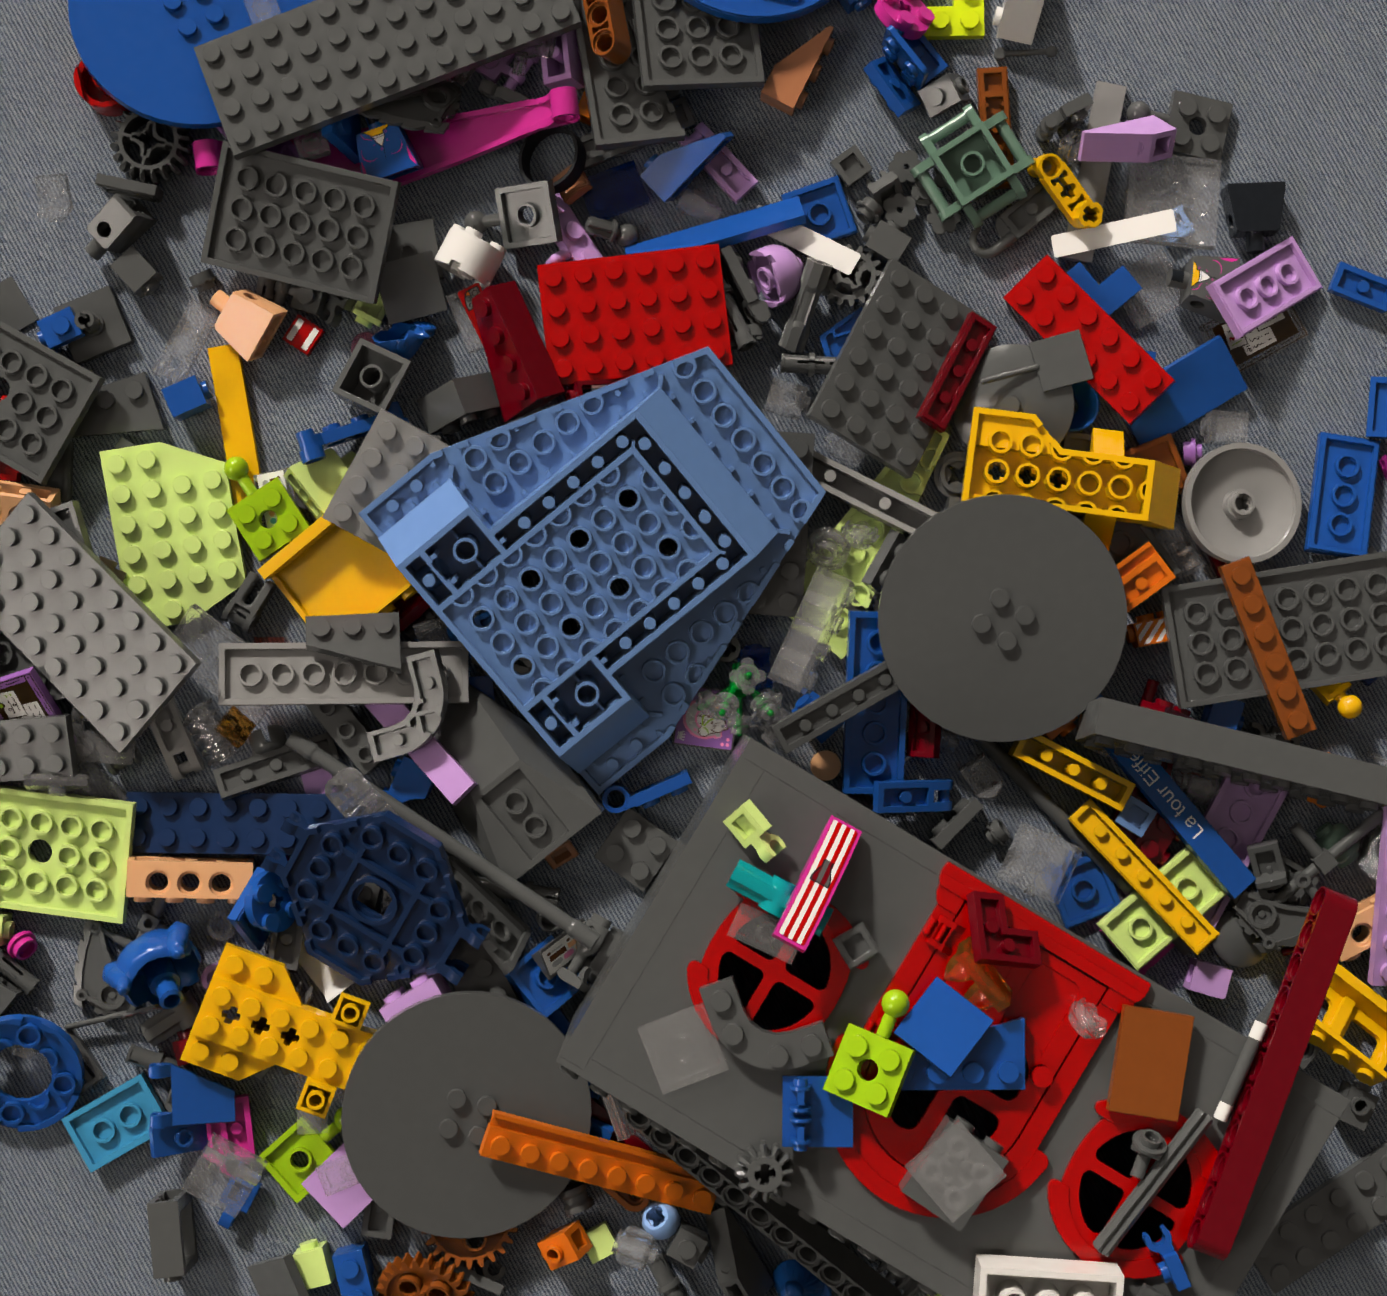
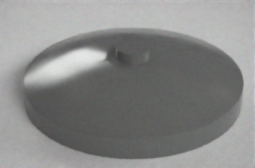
M1005 344L993 347L985 351L953 414L955 427L961 439L968 447L974 407L1036 414L1052 438L1061 444L1068 434L1074 418L1075 396L1072 385L1043 392L1037 370L983 385L980 383L982 378L1035 365L1028 345Z

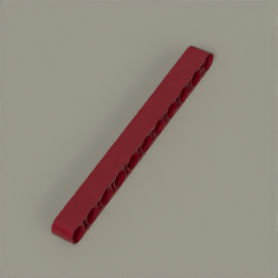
M1322 886L1318 889L1312 900L1267 1020V1031L1245 1079L1187 1236V1246L1190 1249L1221 1261L1228 1257L1355 919L1358 909V901L1355 898Z

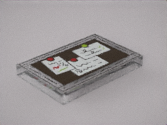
M1293 306L1237 340L1226 322L1221 323L1212 319L1199 326L1206 342L1217 335L1222 337L1240 373L1309 336Z

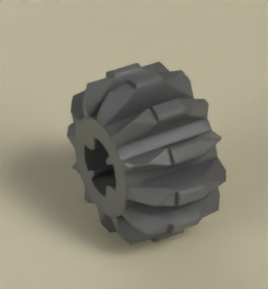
M760 1140L759 1151H756L753 1145L748 1144L746 1149L750 1157L743 1154L737 1156V1161L743 1167L735 1168L734 1173L736 1177L743 1178L738 1183L740 1190H746L751 1187L749 1191L750 1199L754 1200L758 1193L762 1192L763 1202H769V1192L771 1191L778 1198L783 1196L779 1185L786 1188L792 1186V1181L786 1175L795 1173L793 1165L786 1164L791 1159L789 1152H783L778 1155L780 1151L779 1143L775 1142L769 1151L767 1150L766 1141ZM762 1164H768L769 1170H771L766 1178H762L760 1172L755 1173L761 1170Z

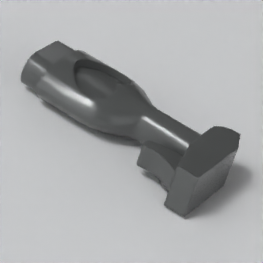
M593 913L591 918L587 919L585 924L601 934L591 950L576 941L577 952L567 969L561 967L556 972L560 979L587 994L590 988L587 980L592 969L587 966L582 970L581 968L586 959L600 949L610 931L608 929L612 922L596 913Z

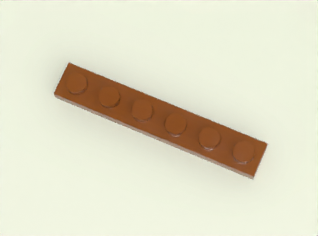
M1246 556L1218 567L1284 740H1290L1316 730L1317 728L1250 557Z

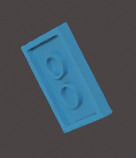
M142 1072L62 1118L61 1121L92 1173L149 1140L151 1113L166 1112L145 1073Z

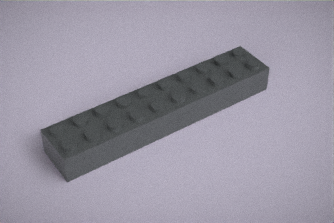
M1104 697L1088 702L1087 708L1080 714L1075 740L1084 742V747L1088 749L1102 751L1103 747L1114 750V755L1126 758L1138 755L1143 757V762L1161 765L1162 762L1173 764L1172 769L1183 772H1191V769L1202 771L1201 776L1212 779H1220V776L1231 778L1230 783L1241 786H1249V783L1260 785L1259 790L1264 792L1278 793V790L1289 792L1288 797L1293 799L1307 800V797L1317 799V804L1336 807V804L1346 806L1345 810L1347 812L1364 814L1365 810L1377 812L1378 808L1387 806V767Z

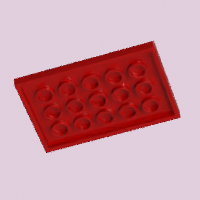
M719 243L537 265L546 350L563 387L570 386L576 381L624 379L707 346L725 367L733 366Z

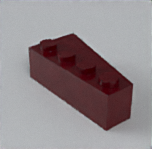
M515 280L488 286L472 298L471 302L504 422L515 420L540 406L543 407L564 393L565 390Z

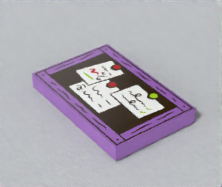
M34 667L0 677V719L63 715ZM74 733V741H75V746H76L77 743H78V741H79V739L77 738L76 734Z

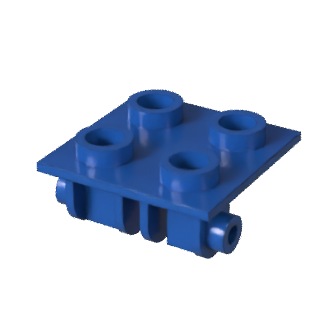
M783 1075L782 1147H793L794 1151H807L808 1147L853 1148V1103L823 1090L827 1076Z

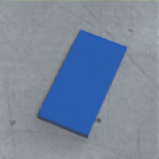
M1217 335L1164 367L1163 369L1175 380V383L1131 426L1127 422L1126 424L1137 445H1140L1165 434H1173L1248 389L1222 337Z
M1326 432L1318 434L1304 551L1344 558L1368 554L1381 441Z

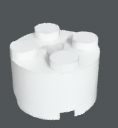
M454 224L450 227L434 261L438 262L437 264L443 269L463 280L468 279L472 281L474 278L473 284L479 283L481 288L485 289L493 281L507 249L493 241L489 244L482 240L483 234L469 226L465 229L458 224Z

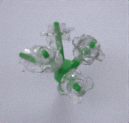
M747 657L742 659L741 663L738 662L732 665V671L729 673L728 687L717 694H714L710 688L703 692L699 689L697 694L699 698L695 701L698 705L697 709L704 715L709 713L713 719L727 720V724H722L721 728H730V734H736L738 737H741L742 734H749V728H758V724H752V720L753 722H758L761 719L770 720L777 715L782 703L783 694L777 693L776 689L771 690L770 688H765L761 692L755 690L754 687L758 683L766 680V673L764 670H759L754 665V661ZM751 695L754 699L751 702L750 708L754 713L752 715H743V697Z

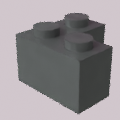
M491 372L452 379L417 400L429 434L442 432L443 436L451 435L460 431L459 425L471 424L477 421L479 417H482L483 421H487L501 415L499 412L501 408Z

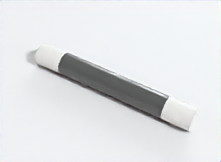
M1257 1020L1254 1021L1213 1115L1216 1119L1227 1122L1268 1025Z

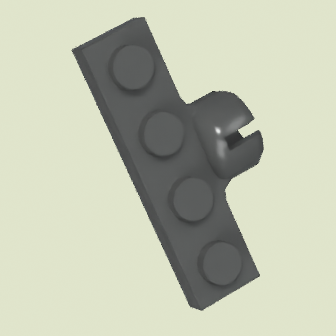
M269 725L267 729L271 738L270 742L266 743L262 730L259 728L249 736L252 756L212 771L221 799L225 801L321 769V767L305 759L285 745L287 737L282 726ZM328 732L309 738L318 744L322 750L340 761L334 740Z

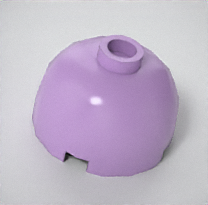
M775 244L750 252L749 255L753 256V259L747 262L748 275L754 281L758 294L762 291L767 299L764 301L768 307L774 308L792 300L800 290V279L804 269L801 259L788 248Z

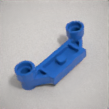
M392 402L388 412L410 423L407 417L404 418L399 402ZM362 414L352 418L351 424L340 426L339 423H333L323 427L322 433L314 434L312 428L296 433L295 436L301 449L299 456L302 464L307 465L326 458L324 449L365 437L377 415L369 418L368 414Z

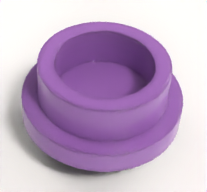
M1196 438L1183 442L1184 466L1192 465L1193 467L1203 456L1202 444H1196Z

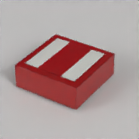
M298 314L282 340L309 357L325 331Z

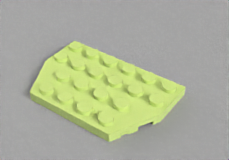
M162 442L99 452L119 567L121 571L126 573L123 583L165 626L195 621L206 611L240 588L247 577L239 529L226 511L234 505L230 479L224 472L226 462Z

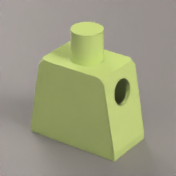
M329 448L324 451L326 458L307 465H303L302 461L290 466L284 473V478L316 520L325 513L356 456L353 451L340 458L334 449Z

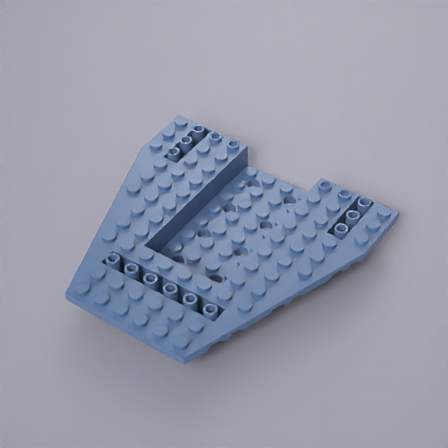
M707 346L432 452L358 514L377 535L398 570L558 757L577 773H580L599 795L671 736L680 718L689 708L696 693L705 683L728 647V643L734 634L737 633L742 625V621L760 597L779 567L781 560L790 550L797 535L815 511L826 491L718 357ZM627 489L633 490L637 494V501L631 507H625L619 502L620 493ZM575 530H583L588 534V542L582 547L574 546L570 541L571 534ZM671 538L676 541L677 549L673 554L664 555L660 552L659 544L663 539ZM527 570H534L539 574L540 581L533 587L526 586L522 581V574ZM617 578H623L629 584L627 592L622 595H617L610 589L612 581ZM478 610L488 611L492 618L491 622L487 626L477 625L473 619L475 612ZM568 618H574L579 621L580 630L575 634H567L562 629L563 622ZM519 658H527L532 663V669L526 674L518 673L514 668V662Z

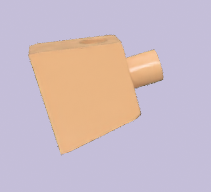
M247 289L235 291L230 296L222 290H218L210 300V305L221 312L214 325L215 330L247 362L263 357L288 312L285 308Z

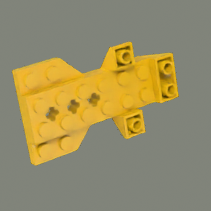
M974 407L961 501L994 494H1014L1046 501L1074 516H1081V521L1099 537L1109 551L1116 521L1142 524L1144 527L1174 530L1181 469L1156 460L1125 457L1124 431L1092 428L1089 452L1063 449L1056 439H1053L1036 414ZM993 466H998L999 472L1004 473V477L1000 476L998 480H994L993 476L988 474V470L992 471ZM1024 470H1029V475L1034 477V481L1030 480L1029 484H1025L1023 479L1019 478V474H1023ZM1055 474H1060V480L1065 481V485L1061 484L1059 488H1056L1054 483L1050 482V478H1053Z
M227 942L180 1060L237 1081L274 1065L305 1075L307 1078L295 1109L325 1119L337 1087L345 1090L350 1071L357 1056L367 1041L377 1031L362 1025L371 1002L341 992L332 1014L303 1004L285 963ZM231 1006L238 1009L236 1013L240 1014V1017L235 1016L233 1019H229L226 1017L227 1013H224V1010H229ZM263 1017L267 1019L266 1024L270 1025V1027H264L262 1030L256 1028L257 1024H253V1020L259 1021ZM290 1028L296 1030L295 1035H298L299 1038H293L291 1041L285 1039L286 1035L282 1034V1032H288Z

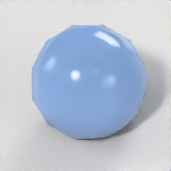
M654 1201L646 1207L642 1215V1225L649 1237L656 1240L669 1239L676 1234L680 1226V1215L675 1206Z

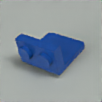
M890 25L885 30L882 52L889 62L897 63L902 70V78L910 87L914 85L917 90H920L947 70V63L924 35L916 40L906 39L902 37L905 32L899 29L896 30L894 26Z

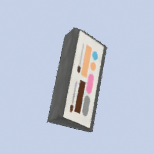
M583 918L579 919L584 924L586 923ZM563 931L531 955L548 980L557 975L556 972L559 968H566L570 965L577 952L576 940Z

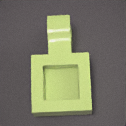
M750 799L723 821L742 846L747 848L752 844L759 857L765 863L786 847L784 841L779 836L767 832L772 825Z

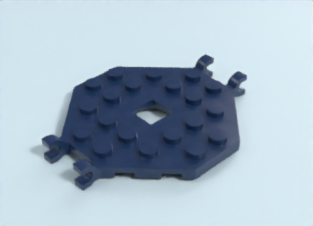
M294 810L290 817L285 819L280 828L283 832L300 839L289 861H287L286 855L281 850L274 847L270 855L265 857L260 867L280 876L284 888H288L292 899L290 906L297 925L302 927L306 938L304 944L307 953L360 986L372 984L373 981L383 979L393 981L411 978L412 975L427 973V975L439 973L457 986L469 967L467 963L461 960L448 959L461 937L471 946L479 949L491 929L480 923L472 924L469 922L443 843L389 810L312 825L307 824L305 817ZM366 883H374L390 894L392 901L384 915L379 914L357 900Z

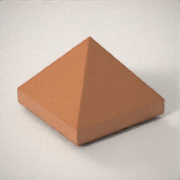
M568 839L546 856L545 860L554 870L578 856L579 853Z

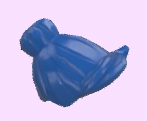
M400 322L393 324L388 330L375 333L372 339L375 345L409 360L416 354L424 339H429L435 335L437 328L429 322Z
M795 1259L780 1263L773 1271L772 1280L775 1283L774 1287L779 1296H832V1289Z

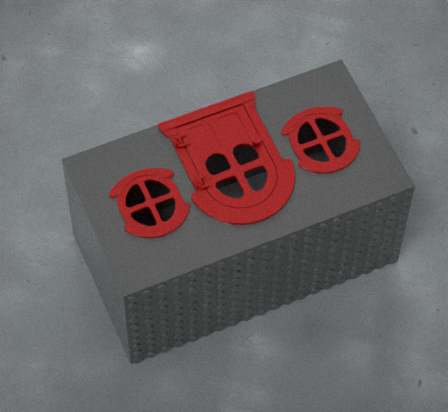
M742 734L678 840V843L623 931L621 938L594 983L591 984L587 994H585L576 1009L556 1060L557 1063L561 1064L559 1069L567 1076L576 1080L580 1076L591 1083L589 1088L605 1098L609 1094L621 1101L619 1106L635 1116H637L638 1112L650 1119L649 1124L653 1128L664 1134L668 1130L680 1137L678 1140L680 1144L691 1151L696 1152L699 1148L709 1154L708 1160L723 1170H726L727 1167L733 1170L743 1167L737 1161V1156L743 1154L750 1157L746 1149L748 1144L753 1145L755 1150L759 1151L760 1140H765L767 1150L770 1151L775 1142L779 1143L780 1151L778 1155L783 1152H789L791 1159L786 1164L793 1165L795 1173L786 1175L792 1181L790 1188L779 1185L783 1193L781 1198L776 1197L773 1191L769 1192V1197L782 1206H786L788 1202L798 1208L797 1214L812 1224H816L819 1221L829 1227L827 1232L837 1240L845 1243L849 1239L858 1245L857 1250L865 1257L873 1261L877 1257L888 1263L887 1269L898 1277L905 1279L906 1275L918 1281L917 1287L930 1296H935L936 1293L941 1296H973L976 1254L1117 1263L1125 1276L1123 1296H1136L1143 1283L1168 1296H1235L1351 1101L1298 1069L1228 1257L1221 1261L1188 1248V1232L1239 1095L1226 1123L1216 1119L1213 1115L1247 1037L745 734ZM749 799L772 825L767 832L779 836L786 845L781 852L767 863L759 857L752 844L744 848L723 823L728 816ZM833 815L862 831V834L828 905L834 910L822 931V935L825 938L830 953V975L827 986L822 990H818L786 970V963L795 950L793 947L783 943L775 958L766 959L736 940V932L744 924L769 912L757 906V902L731 890L726 884L739 860L742 859L771 876L775 874L796 885L827 821ZM973 891L1004 894L1008 927L1038 931L1039 945L1042 947L1040 948L1042 965L1036 969L974 963L966 895ZM863 922L881 953L850 970L832 939L858 923ZM726 952L734 953L763 972L761 982L744 1008L750 1019L753 1021L754 1016L772 986L777 982H781L813 1002V1009L803 1019L793 1025L769 1031H790L823 1019L834 1056L789 1070L762 1069L740 1060L722 1044L714 1032L699 987L718 981L721 957ZM936 977L940 978L993 1019L994 1022L992 1024L994 1025L1019 1017L1025 1018V1059L1028 1065V1074L1025 1080V1090H1019L1015 1097L1006 1100L989 1090H937L917 1125L911 1128L899 1126L891 1117L886 1118L853 1103V1148L808 1147L807 1151H794L793 1147H782L783 1075L828 1076L848 1023L855 1024L873 1033L877 1032L885 1013L882 1009L881 1001L884 994L889 990L898 989L903 991L910 1001L909 1010L904 1016L897 1018L889 1038L906 1047L909 1045L898 1038L894 1031ZM1122 1004L1194 1016L1178 1122L1113 1112L1106 1109ZM866 1060L861 1066V1075L868 1081L873 1080L878 1074V1066L873 1060ZM1041 1064L1044 1065V1066L1035 1067L1034 1070L1032 1071L1031 1078H1030V1072H1031V1069H1032L1034 1066H1036V1065H1041ZM959 1096L966 1097L997 1117V1128L990 1137L1004 1147L1002 1153L1009 1161L961 1232L904 1194L898 1185L940 1124L953 1100ZM1197 1108L1202 1109L1212 1117L1213 1123L1112 1254L1108 1257L1101 1254L1093 1246V1241L1099 1233L1093 1232L1088 1228L1080 1209L1079 1190L1083 1174L1086 1171H1093L1123 1190V1197L1110 1219L1140 1180L1134 1177H1126L1098 1160L1096 1157L1097 1150L1117 1135L1140 1129L1157 1131L1168 1145L1194 1110ZM1151 1158L1147 1171L1154 1164L1155 1159ZM762 1164L761 1170L755 1173L760 1172L761 1177L766 1178L771 1170H769L768 1164ZM1163 1224L1170 1231L1172 1245L1181 1260L1192 1285L1191 1287L1178 1292L1171 1282L1167 1284L1164 1282L1157 1267V1263L1162 1260L1159 1253L1151 1251L1145 1245L1142 1239L1143 1232L1148 1233L1152 1242H1158L1162 1238L1159 1225Z

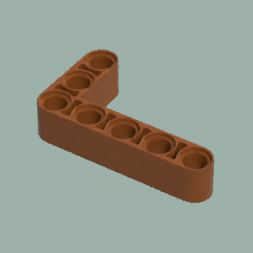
M583 0L593 52L613 64H623L631 54V42L623 1Z

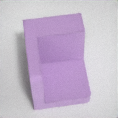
M1191 957L1183 987L1194 992L1225 999L1233 970Z

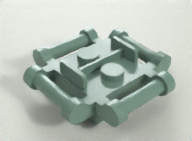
M968 104L962 108L963 112L931 133L927 134L925 132L918 137L929 158L912 168L910 173L914 179L918 178L937 208L939 212L937 216L942 223L963 210L969 222L976 230L990 216L1015 200L1021 201L1027 197V193L1016 175L1031 167L1035 160L1031 154H1026L1006 122L1008 117L1003 110L983 122L972 105ZM968 122L972 125V128L938 150L934 146V144ZM997 129L1017 162L1010 165L990 130ZM933 167L937 168L957 200L950 206L928 172ZM1006 181L1011 187L1010 190L975 211L971 205L972 203Z

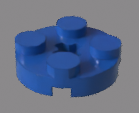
M263 871L257 874L249 884L253 885L249 895H245L244 910L250 924L265 932H282L289 928L295 920L290 906L292 899L288 888H284L280 876L275 873ZM272 894L276 897V904L274 907H270L269 902L273 900Z

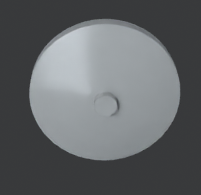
M1239 442L1213 449L1194 464L1184 482L1181 509L1184 523L1190 536L1204 552L1225 563H1231L1249 556L1253 564L1273 557L1291 541L1301 518L1302 500L1297 480L1283 459L1263 446Z

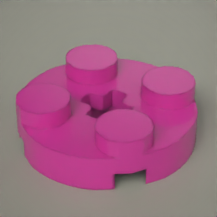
M877 0V3L874 5L877 17L886 27L894 26L895 29L897 28L905 32L902 36L903 38L910 40L921 38L935 18L933 12L921 0Z

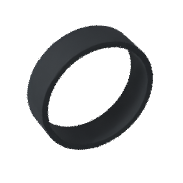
M565 126L542 130L528 136L521 146L518 158L522 177L528 183H532L534 181L530 173V160L537 145L543 139L553 134L564 133L570 135L575 147L574 160L568 172L560 180L553 183L555 194L569 189L576 183L584 170L586 162V151L581 139Z

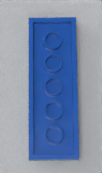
M848 610L846 682L885 661L879 641L878 611ZM901 690L894 692L844 721L841 792L843 794H873L874 781L904 780L907 698Z

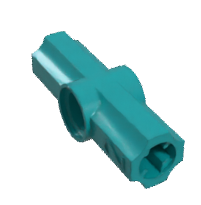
M742 859L739 860L726 884L731 890L757 902V906L778 918H781L786 908L785 905L796 886L775 874L771 876ZM829 906L827 907L814 934L820 937L834 909Z

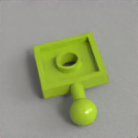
M231 457L224 465V472L229 479L238 481L247 497L226 511L257 559L263 562L289 544L307 529L310 524L279 477H276L257 490L247 475L249 471L248 463L241 457ZM267 511H273L277 515V523L272 528H266L262 524V516Z
M898 989L889 990L884 994L881 1006L885 1013L876 1033L848 1023L823 1090L886 1118L891 1117L916 1053L915 1050L889 1039L897 1018L904 1016L910 1006L906 993ZM866 1060H873L878 1066V1074L871 1081L864 1079L861 1075V1066Z
M342 1107L336 1111L334 1122L321 1133L303 1115L257 1157L260 1163L296 1203L309 1193L301 1183L335 1151L329 1141L342 1130ZM297 1151L305 1152L309 1158L308 1165L305 1167L295 1165L293 1154Z

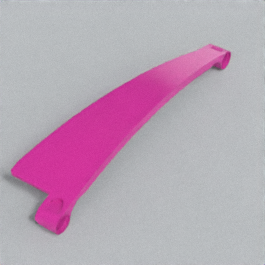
M572 86L557 87L551 89L547 95L540 98L457 113L454 118L446 119L445 122H450V125L444 134L404 129L424 168L392 180L402 182L401 186L495 151L539 131L580 121L577 88ZM361 128V133L368 131L369 128ZM322 133L301 135L290 140L305 160L361 173L360 163L354 164L324 138ZM200 139L192 143L197 175H217L223 141Z

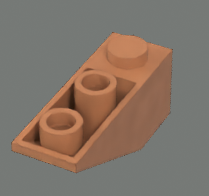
M828 26L775 64L761 91L760 101L790 116H793L796 108L802 110L809 95L805 90L810 81L816 82L822 69L819 62L823 54L826 56L830 54L836 39L832 38L834 27Z

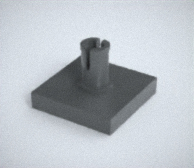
M109 285L53 308L56 313L69 306L72 307L76 314L74 322L85 333L84 337L68 344L75 363L79 365L134 343L114 291Z

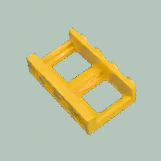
M1338 963L1325 997L1329 1005L1322 1022L1317 1019L1309 1042L1330 1055L1334 1062L1343 1065L1352 1072L1360 1082L1373 1086L1387 1080V1072L1384 1070L1387 1064V1000ZM1351 1021L1376 1039L1377 1045L1370 1059L1343 1039Z

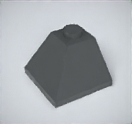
M360 338L332 392L345 403L368 414L378 415L381 408L388 411L413 362Z

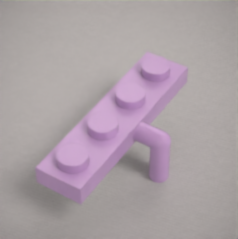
M556 193L563 241L555 242L560 251L552 254L544 264L603 257L569 205L563 201L560 193Z

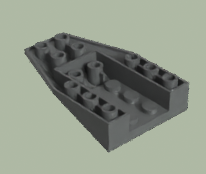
M469 684V703L448 704L445 718L435 737L477 783L456 806L452 805L453 810L486 859L517 880L599 816L605 807L582 776L558 757L529 722L471 684Z

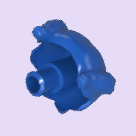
M176 921L168 929H154L131 941L124 947L116 961L104 966L102 973L103 981L116 989L118 994L124 996L128 1003L134 1007H139L148 1001L152 1005L160 1004L164 1009H173L179 1006L184 998L181 992L184 986L189 987L200 981L197 970L201 963V956L189 938L190 926Z

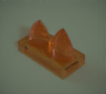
M971 937L960 942L956 954L946 965L945 980L953 982L973 980L975 983L969 987L964 998L981 1011L994 1007L999 1013L1010 1006L1013 990L993 965L974 963Z

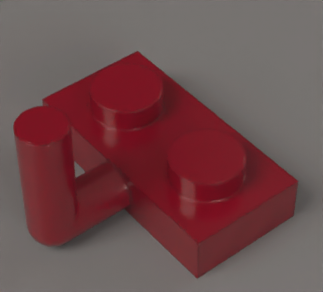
M1152 679L1147 680L1139 706L1194 719L1190 717L1191 711L1179 709L1178 706H1174L1171 702L1156 698L1155 703H1153L1160 682Z

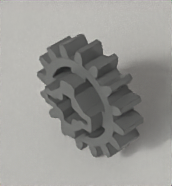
M847 245V248L852 250L851 245ZM859 246L856 251L860 253L861 257L850 274L855 279L856 285H854L852 280L850 281L845 273L839 270L836 274L832 275L835 270L832 267L826 288L821 293L822 296L828 295V304L831 305L837 301L839 310H842L845 305H849L852 312L855 310V304H860L863 308L866 303L865 300L869 298L882 273L880 271V260L873 261L874 253L872 251L865 255L863 246ZM869 277H871L868 286L863 290L864 283L868 282Z

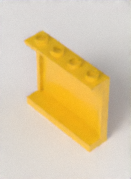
M323 515L257 570L264 580L271 578L304 621L305 616L394 612L396 610L394 606L396 602L401 598L406 601L417 593L416 589L395 566L388 553L322 518Z

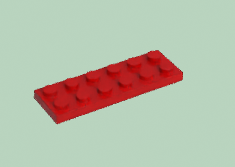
M1048 255L1037 263L1003 297L1043 339L1079 329L1094 379L1086 382L1130 426L1175 383V380Z

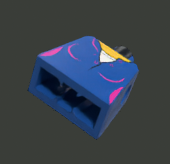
M365 117L369 130L356 135L361 173L392 180L424 168L410 139L401 126H390L378 122L379 119Z

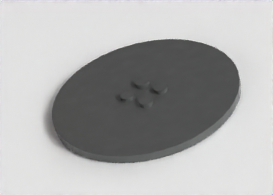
M994 494L967 499L945 508L921 524L904 542L891 562L882 585L878 605V633L883 657L891 676L907 700L924 716L944 729L964 737L989 742H1011L1038 737L1056 730L1081 714L1087 708L1088 702L1095 700L1112 677L1121 657L1127 631V603L1123 582L1111 554L1099 537L1087 525L1064 509L1043 500L1014 494Z
M458 991L432 996L403 1009L391 1017L373 1034L357 1056L350 1071L342 1101L341 1124L346 1155L358 1182L369 1197L381 1209L404 1225L424 1233L447 1238H476L501 1233L530 1220L543 1211L558 1197L571 1179L480 1156L479 1149L488 1122L490 1123L493 1109L589 1134L592 1111L588 1081L580 1076L577 1080L567 1076L559 1069L561 1064L556 1062L565 1035L553 1022L531 1006L514 998L484 991Z

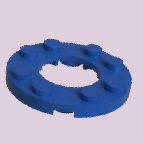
M28 1014L1 1016L0 1052L14 1045L39 1050V1053L47 1058L51 1066L52 1080L49 1087L41 1094L30 1098H17L5 1093L0 1088V1125L17 1128L18 1132L35 1131L49 1127L69 1113L81 1093L85 1077L81 1052L67 1032L47 1019Z

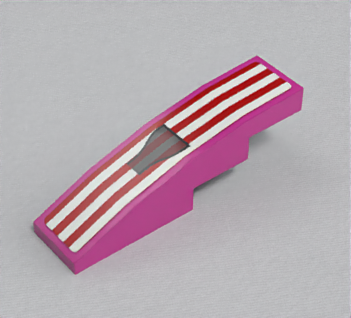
M833 815L830 816L771 936L802 953L806 951L842 878L862 831Z

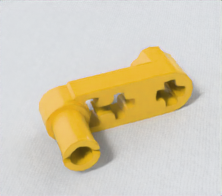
M1053 153L1042 154L1037 158H1033L1035 163L1027 169L1028 174L1034 178L1039 177V181L1068 222L1078 229L1099 226L1102 222L1104 211L1102 206L1098 202L1091 200L1067 164L1058 155ZM1061 173H1063V177L1058 179L1063 185L1071 186V189L1068 191L1070 197L1061 196L1060 193L1063 191V187L1059 182L1051 183V180L1059 177ZM1084 209H1087L1089 212V214L1086 215L1088 220L1083 219V215L1086 214L1083 211Z

